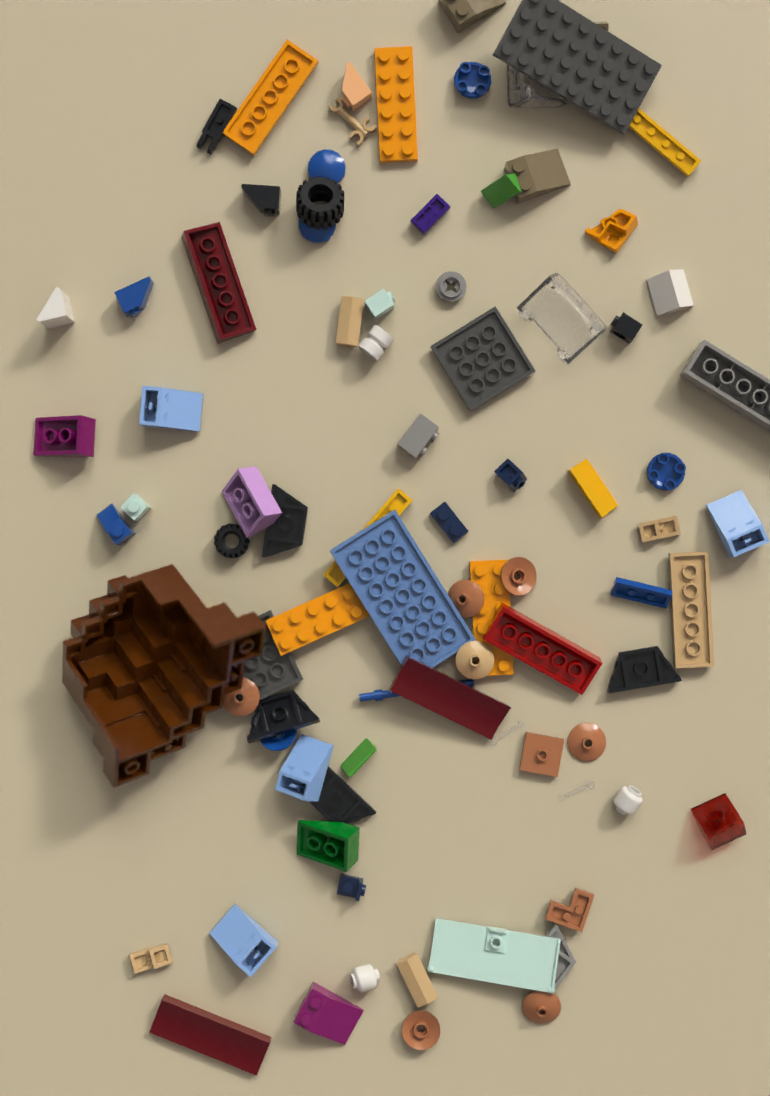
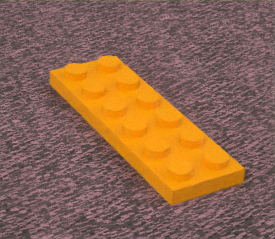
M287 39L222 132L223 135L255 156L319 64L318 60Z
M412 46L374 48L380 163L418 161Z
M508 560L469 561L470 580L477 583L484 594V604L481 611L472 617L473 636L476 639L475 641L485 643L494 655L493 668L486 676L514 674L513 656L483 640V636L501 603L503 602L510 606V593L504 588L501 581V570ZM474 657V664H477L479 658Z
M349 583L265 620L282 656L370 615Z

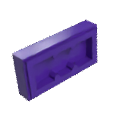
M436 194L410 222L425 235L450 209V206Z

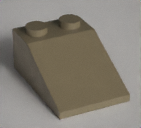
M438 0L458 33L506 4L505 0Z
M558 149L524 155L507 161L504 167L505 173L516 174L522 192L514 196L517 204L571 185Z

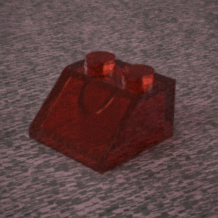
M726 793L691 809L697 825L711 850L746 835L744 822Z

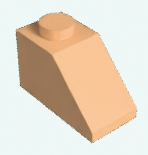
M349 61L346 64L341 100L347 108L350 107L354 112L372 99V92Z

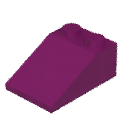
M82 415L36 418L33 456L94 457L96 419Z
M313 982L294 1016L293 1023L311 1033L345 1045L364 1010Z

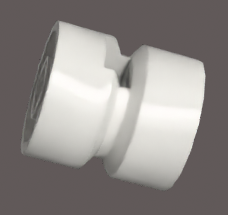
M374 325L368 332L369 338H364L358 347L373 360L378 361L384 353L383 348H388L394 339L382 328Z

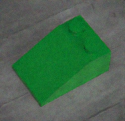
M299 820L297 822V855L348 872L358 861L360 828L344 822Z

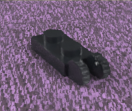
M219 99L202 130V135L197 142V148L202 149L207 141V137H210L212 141L208 146L207 153L211 155L214 152L218 142L223 137L225 127L235 115L237 107Z

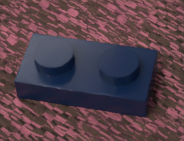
M443 502L430 513L453 543L468 532L467 528L446 502Z

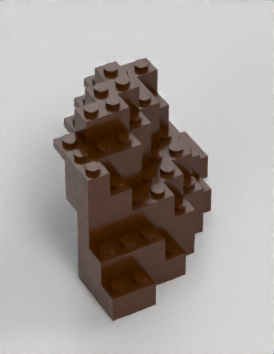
M173 564L130 578L124 575L108 580L107 595L89 600V615L71 620V636L73 638L63 641L62 683L93 728V744L103 757V773L113 788L148 775L150 772V761L185 748L187 734L204 728L205 715L223 708L225 694L241 689L245 661L261 656L263 653L266 625L255 612L236 617L225 602L207 608Z

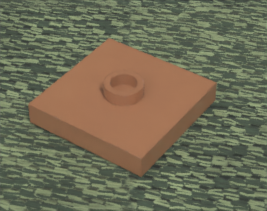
M526 732L519 770L558 777L564 738Z

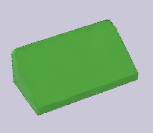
M506 174L481 190L482 195L493 208L498 207L522 192L516 174Z
M364 739L341 764L345 773L352 777L376 752L377 747L369 739Z

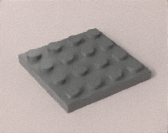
M496 306L430 346L470 412L536 372Z
M271 610L258 616L266 625L263 653L261 656L245 661L243 678L253 681L258 687L260 700L303 680L292 653L289 652L281 656L265 622V620L274 617ZM237 694V700L242 701L243 695Z

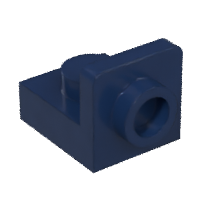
M508 458L494 471L513 492L522 488L527 480L524 473Z
M341 874L337 894L356 898V901H359L360 896H364L366 885L363 884V878Z

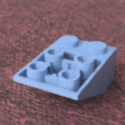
M142 386L139 425L150 428L200 432L203 393Z
M742 490L706 505L728 558L736 557L769 543L762 523Z
M301 734L280 769L275 790L304 801H318L334 745Z
M236 904L231 907L209 933L234 963L250 977L277 948L278 941Z

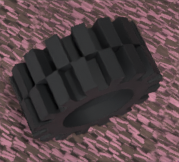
M227 524L221 526L216 531L214 545L216 546L215 549L222 556L238 558L248 550L250 540L245 536L241 526ZM231 533L236 534L239 538L238 546L233 549L225 545V537Z

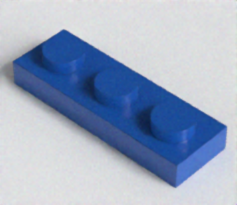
M616 577L611 588V596L667 608L672 597V590Z

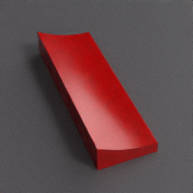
M503 602L483 636V640L583 695L603 664L600 657Z

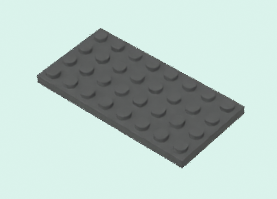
M522 0L493 53L494 57L622 135L626 133L662 66L559 0Z

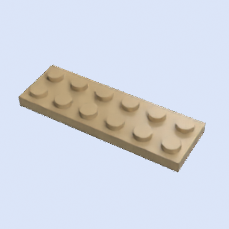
M708 551L668 553L670 590H672L671 614L674 668L714 667Z

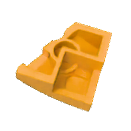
M620 208L610 217L600 220L601 224L592 229L587 228L585 234L605 248L618 253L637 227V216Z

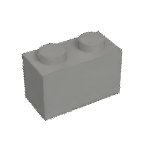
M420 413L397 446L415 460L418 456L422 458L428 449L425 446L429 441L433 443L439 435L437 432L439 427Z

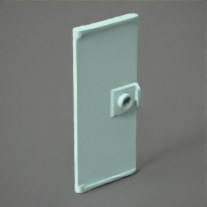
M436 918L431 956L427 970L430 973L554 994L561 939Z

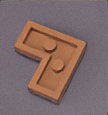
M575 888L569 906L550 900L545 920L582 932L594 894Z

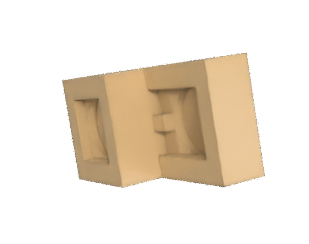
M677 516L638 524L642 542L681 534Z
M168 944L153 946L129 954L134 974L173 963Z

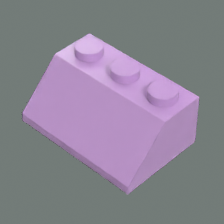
M257 466L238 469L222 490L226 501L247 538L274 524L282 514Z

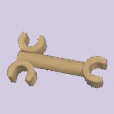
M336 98L339 107L334 108L332 105H329V109L333 114L339 113L355 129V131L350 133L349 137L352 140L355 136H358L360 139L356 144L359 147L363 144L364 138L369 133L376 131L377 125L374 124L371 128L367 127L366 125L370 121L367 117L363 120L362 126L343 108L342 100Z

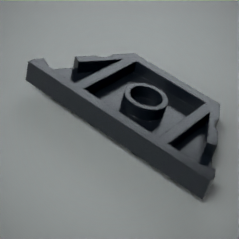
M272 484L271 493L282 514L274 524L266 528L262 557L264 558L302 546L308 507L275 484Z
M658 646L618 652L607 693L680 682L682 680Z
M294 690L259 700L251 720L252 726L250 734L247 736V741L250 744L319 723L320 719Z
M329 766L319 800L309 801L330 822H344L348 824L376 814V810Z

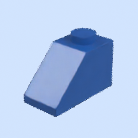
M149 276L114 292L123 313L127 317L137 316L141 313V310L145 309L154 285Z
M113 503L97 514L103 528L116 545L123 544L136 534Z

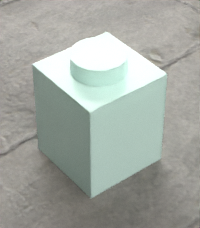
M383 288L365 300V306L373 318L377 320L394 309L393 302H395V299L390 291L386 292Z
M135 493L121 506L134 521H139L151 509Z

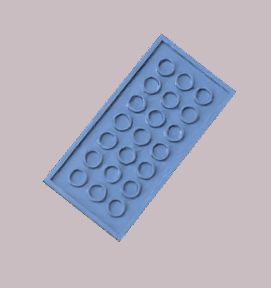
M396 510L391 511L329 550L400 665L407 655L433 668L457 653L463 644L476 640Z

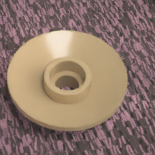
M469 641L463 644L457 651L456 666L463 676L469 679H481L492 670L494 655L485 643ZM474 657L479 658V662L477 664L472 663V659Z

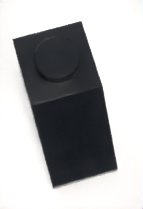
M241 185L246 197L265 216L280 214V186Z

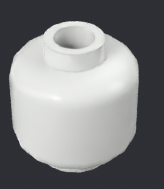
M623 786L614 798V803L617 806L616 810L623 815L626 813L634 814L642 804V793L634 786Z
M371 964L355 967L350 974V980L353 989H357L358 992H366L376 988L380 976L377 969H374Z

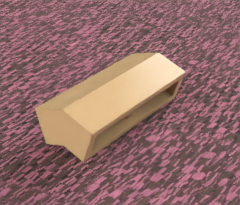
M350 296L341 297L336 344L339 346H358L364 299Z
M413 952L407 957L401 958L397 966L417 1007L424 1006L437 999L438 996L418 954Z

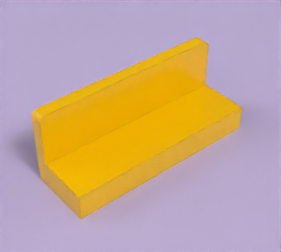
M588 459L583 460L568 470V473L598 518L604 517L618 506Z

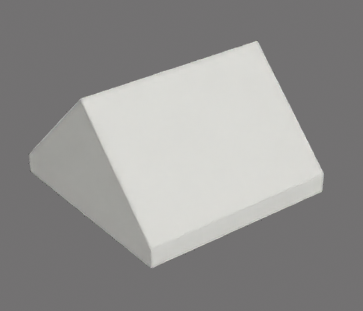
M683 269L668 270L646 280L656 317L694 306Z
M56 287L36 320L48 329L75 323L69 296Z

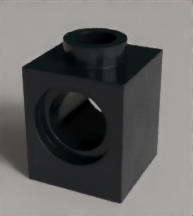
M623 312L620 317L616 315L610 324L613 328L610 332L630 344L643 324Z

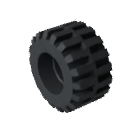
M317 176L315 179L311 177L309 181H303V185L298 187L296 193V212L303 224L307 223V227L311 228L313 226L317 230L319 228L325 230L328 226L332 228L335 226V223L338 224L344 212L345 197L341 185H337V181L334 179L331 181L329 177L321 178V176ZM315 201H325V202H327L328 204H325V205H316V204H314L313 202H315Z

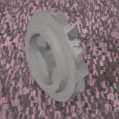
M445 272L436 282V291L439 297L446 302H455L465 294L466 281L457 272ZM457 282L454 292L452 290L446 292L448 288L447 283L453 284Z

